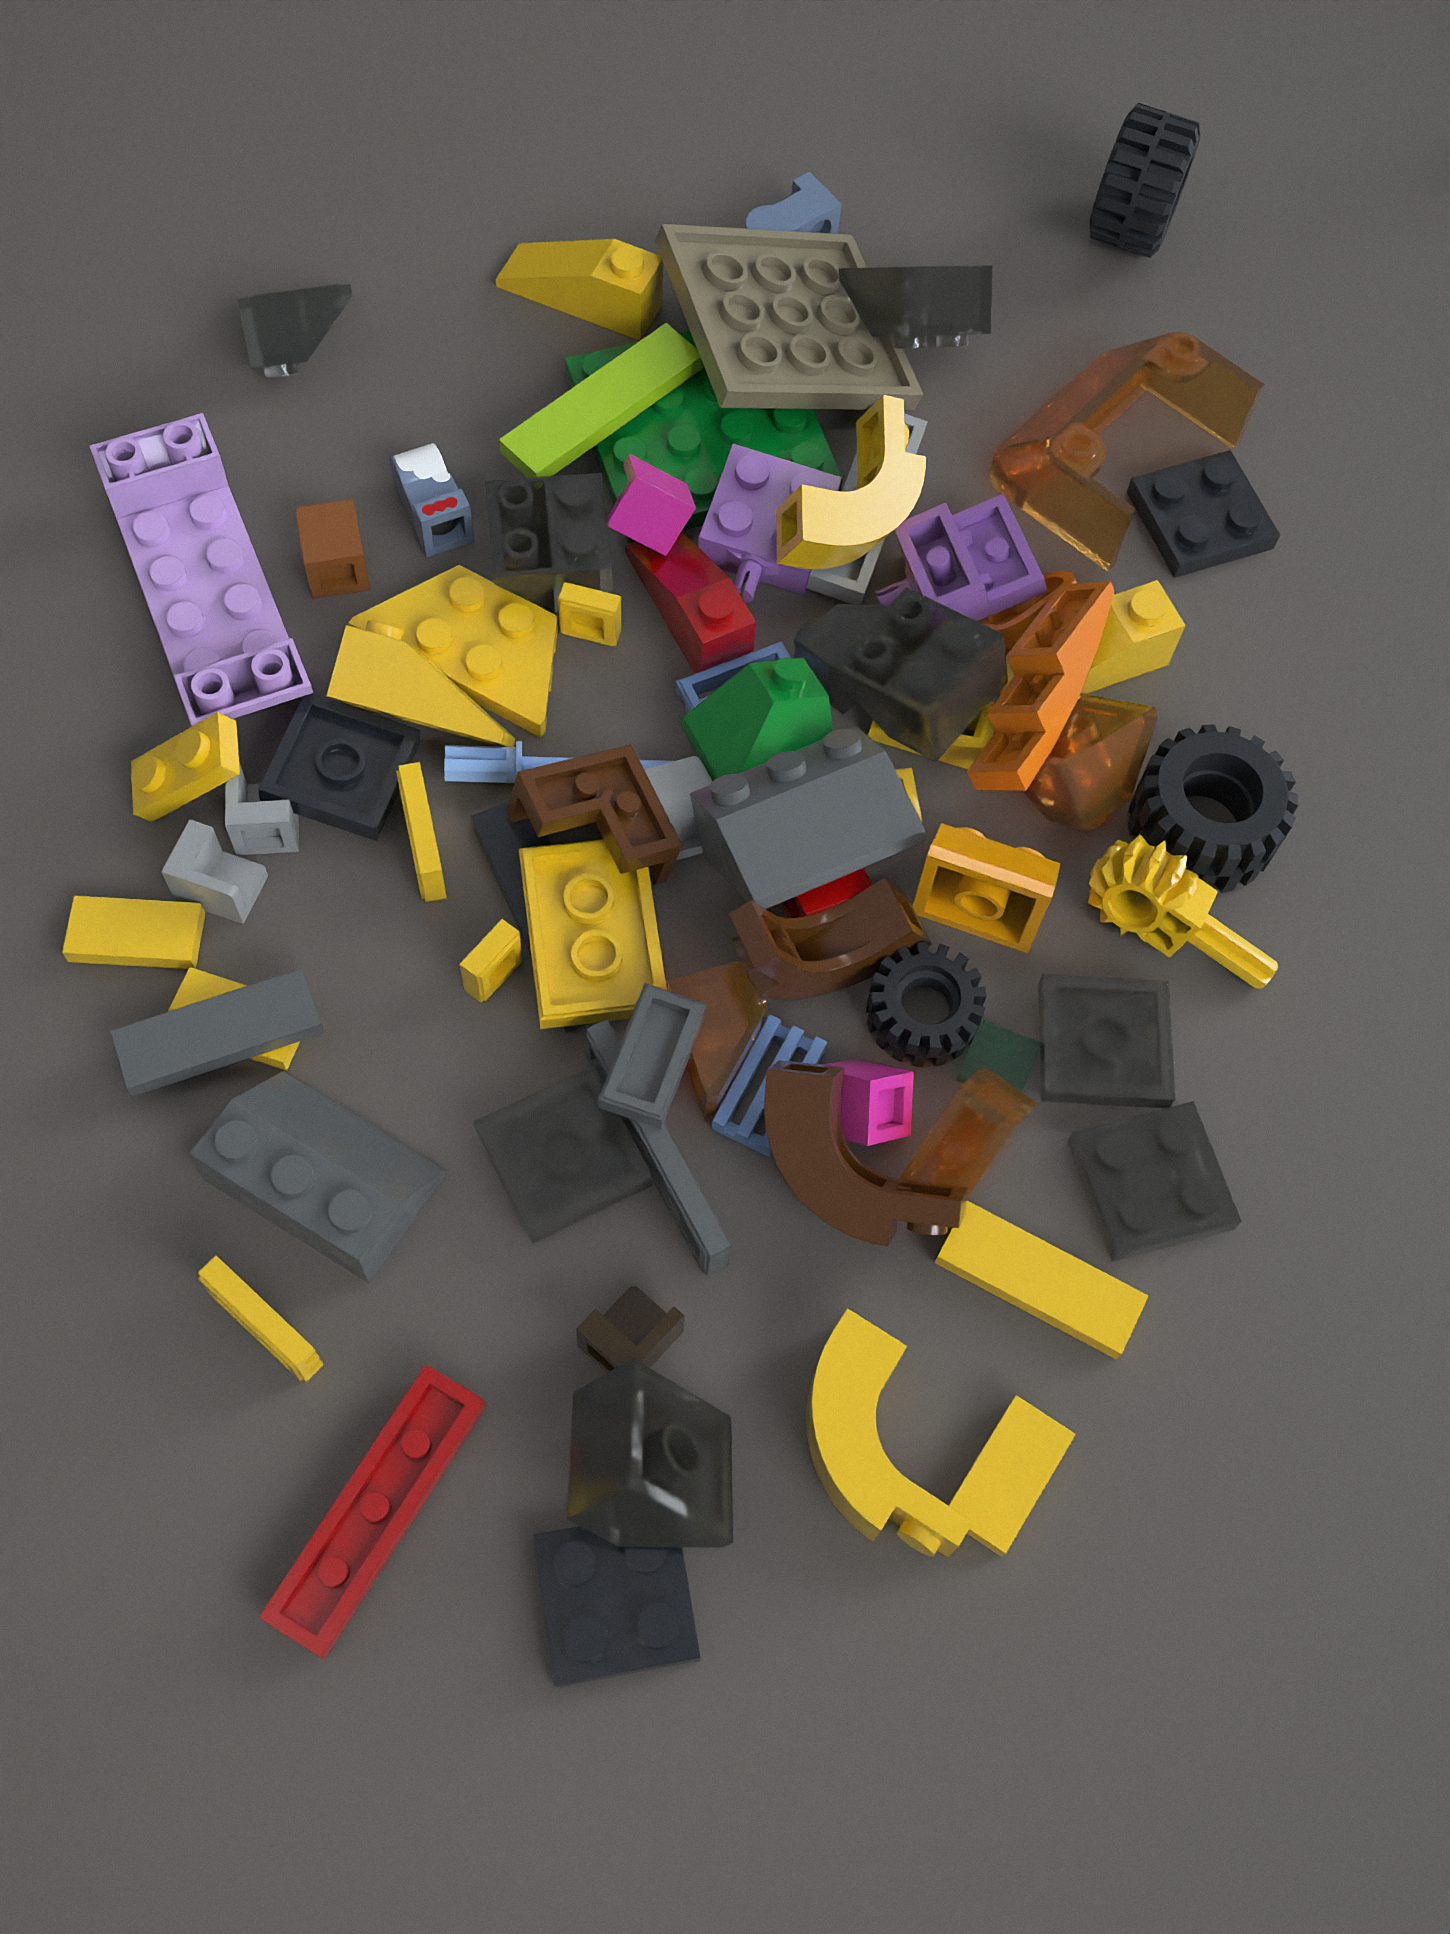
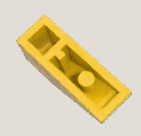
M617 239L519 243L497 276L496 287L640 341L663 305L664 263L660 255Z
M1158 580L1113 595L1101 640L1079 697L1169 664L1186 625ZM1007 658L991 666L989 675L1000 694L1015 676Z
M368 621L366 630L348 625L345 626L327 692L328 697L349 706L494 746L514 747L516 739L419 650L401 640L403 630L375 621Z

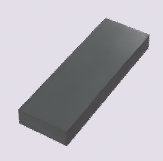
M303 968L110 1031L125 1086L131 1097L325 1033Z

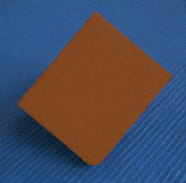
M354 499L298 507L296 509L297 524L312 598L316 599L370 590Z

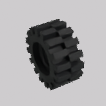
M917 942L913 954H910L907 946L896 949L893 960L887 956L881 962L878 973L875 972L866 1004V1013H869L867 1025L870 1033L878 1031L875 1042L882 1050L889 1044L894 1047L891 1057L899 1062H902L906 1053L914 1056L912 1066L923 1067L926 1058L933 1059L934 1067L944 1065L949 1054L955 1060L963 1054L966 1045L970 1046L975 1038L986 1009L983 1006L987 997L986 987H978L982 976L976 967L969 972L965 970L969 959L961 952L954 961L946 958L949 946L939 944L936 954L928 953V942ZM915 986L933 988L946 997L949 1004V1015L944 1020L935 1024L918 1022L906 1014L902 1006L901 997L907 990Z

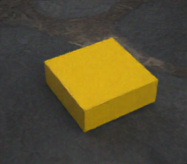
M564 582L558 597L560 633L609 646H616L621 633V596Z
M501 919L459 964L464 991L480 1003L486 1002L523 962L520 933L505 920Z

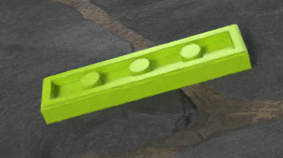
M667 323L663 324L499 439L500 453L538 487L702 370L704 365L698 349Z

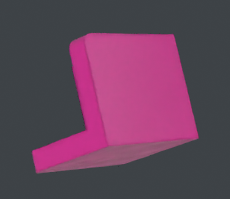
M629 454L623 464L628 483L607 516L608 525L610 528L666 556L693 514L696 506L689 487L685 482Z
M859 1059L823 1064L845 1067L841 1119L847 1141L870 1146L911 1136L913 1071Z

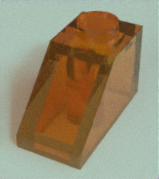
M741 960L667 980V991L707 1004L705 1018L686 1065L704 1120L715 1117L760 1033L762 1018L768 1016L767 1001L758 995L752 981L749 982Z
M983 1066L960 1086L899 1179L967 1187L968 1201L1002 1157L1038 1103L992 1070Z

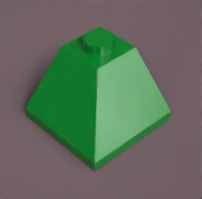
M804 657L749 663L683 716L681 723L683 731L712 781L723 775L739 774L764 764L769 758L780 752L796 751L821 741L828 733L833 731L829 695Z

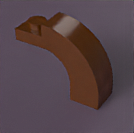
M886 878L881 879L847 901L810 916L782 918L751 900L729 913L738 933V936L733 939L734 948L743 962L758 995L770 1000H799L841 990L874 977L875 972L878 973L881 962L887 956L892 960L894 959L896 949L907 946L910 954H913L917 942H928V947L932 945L906 893Z
M779 1060L767 1069L764 1116L770 1148L787 1184L802 1203L816 1216L838 1231L853 1238L887 1247L897 1232L898 1221L907 1222V1229L909 1231L925 1235H943L948 1232V1227H960L966 1213L967 1187L888 1177L870 1168L853 1151L845 1136L841 1119L845 1067Z

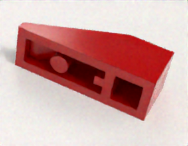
M682 531L666 556L637 541L625 546L626 555L695 674L754 652L756 621L730 577Z

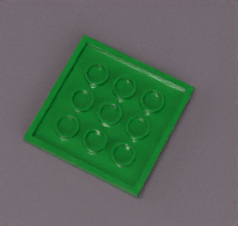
M690 330L679 333L696 347ZM637 342L566 357L565 374L571 389ZM704 366L702 370L593 447L613 505L628 483L623 464L629 454L685 482L689 487L696 509L682 530L703 526L733 444L842 477L813 409L720 408ZM843 478L841 479V484H840V488H839V491H840V492H841V486H842V480H843ZM625 535L627 543L635 542V540Z

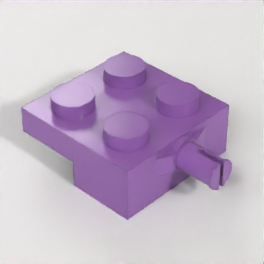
M733 444L700 532L698 547L720 569L736 574L733 584L740 595L744 583L747 582L743 593V601L745 603L752 602L758 581L805 595L808 578L812 569L777 564L776 509L801 484L839 491L842 477Z
M1004 493L954 515L951 514L945 502L904 520L894 532L906 562L905 574L907 578L880 590H875L884 614L916 599L918 605L928 612L938 638L1047 592L1042 572Z

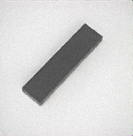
M608 1019L587 1028V1033L585 1034L586 1057L602 1086H604L620 1046V1041ZM618 1115L702 1272H706L709 1275L727 1266L731 1244L665 1123L662 1129Z

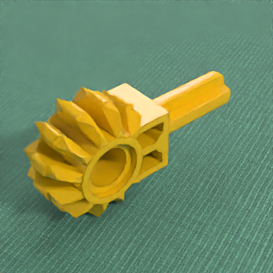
M1139 835L1130 843L1117 840L1114 845L1108 848L1103 857L1096 861L1090 873L1091 879L1088 883L1091 886L1088 903L1100 909V922H1113L1120 927V936L1128 931L1135 932L1142 941L1148 942L1169 958L1188 941L1256 989H1262L1274 976L1278 968V964L1274 959L1208 914L1218 891L1198 878L1197 874L1186 869L1187 855L1173 856L1166 851L1165 841L1157 846H1151Z

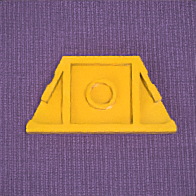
M457 565L353 616L348 622L349 626L366 630L368 621L383 623L403 630L401 640L419 650L478 705L540 738L546 732L547 704L553 676V655L556 652L558 635L557 615L471 570Z

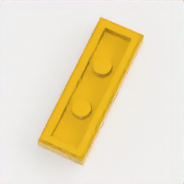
M969 1201L966 1202V1213L960 1227L951 1229L935 1260V1264L1116 1360L1122 1355L1149 1295Z

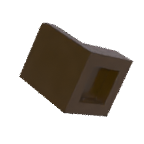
M631 1286L604 1315L594 1309L576 1328L577 1345L628 1392L683 1333L685 1315L675 1306L666 1313L638 1287Z

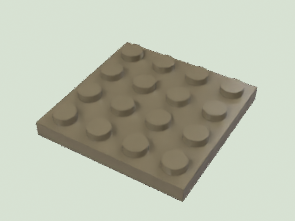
M661 224L655 243L720 408L868 410L882 395L904 399V410L916 409L924 394L852 235Z

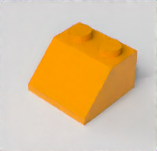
M941 823L926 857L913 908L916 914L923 918L1028 953L1052 899L1061 863L1046 859L1041 853L1031 848H1014L987 839L975 829L968 827L955 828Z

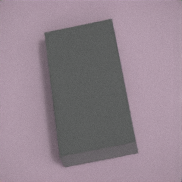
M645 983L598 1098V1108L662 1129L705 1018L707 1004Z

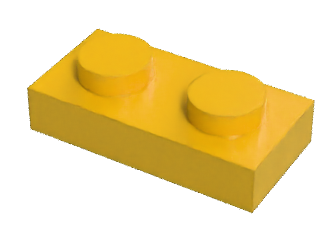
M216 712L132 760L133 814L154 822L240 775L236 720Z

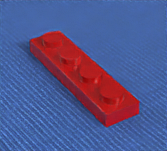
M425 1364L259 1618L325 1660L486 1408L485 1400Z

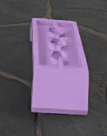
M196 414L90 445L191 726L216 712L234 719L313 693L294 641L288 637L230 491L219 452L204 414Z

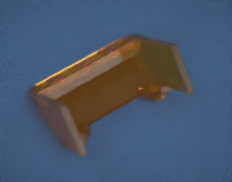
M1171 332L1107 350L1093 360L996 449L989 470V480L996 491L1000 494L1004 493L1008 500L1108 572L1116 563L1135 508L1093 479L1101 470L1106 456L1105 445L1098 435L1148 390L1233 450L1242 439L1264 383L1196 337L1183 332Z

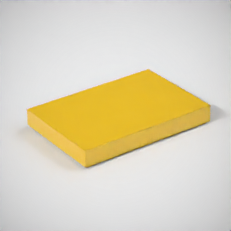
M604 839L519 848L540 1029L598 1023L606 1019L608 1021L630 1019L645 983L667 990L648 867L620 874Z

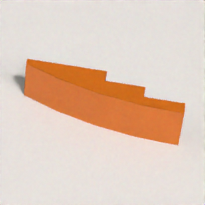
M1111 581L1061 584L1007 654L1006 658L1015 676L986 713L995 734L967 770L975 790L1026 791L1054 748L1083 688L1098 649L1115 592Z

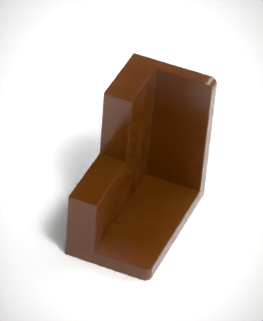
M631 744L518 771L506 809L511 822L529 818L538 837L596 823L620 874L648 867L650 881L653 885L667 881L683 845Z

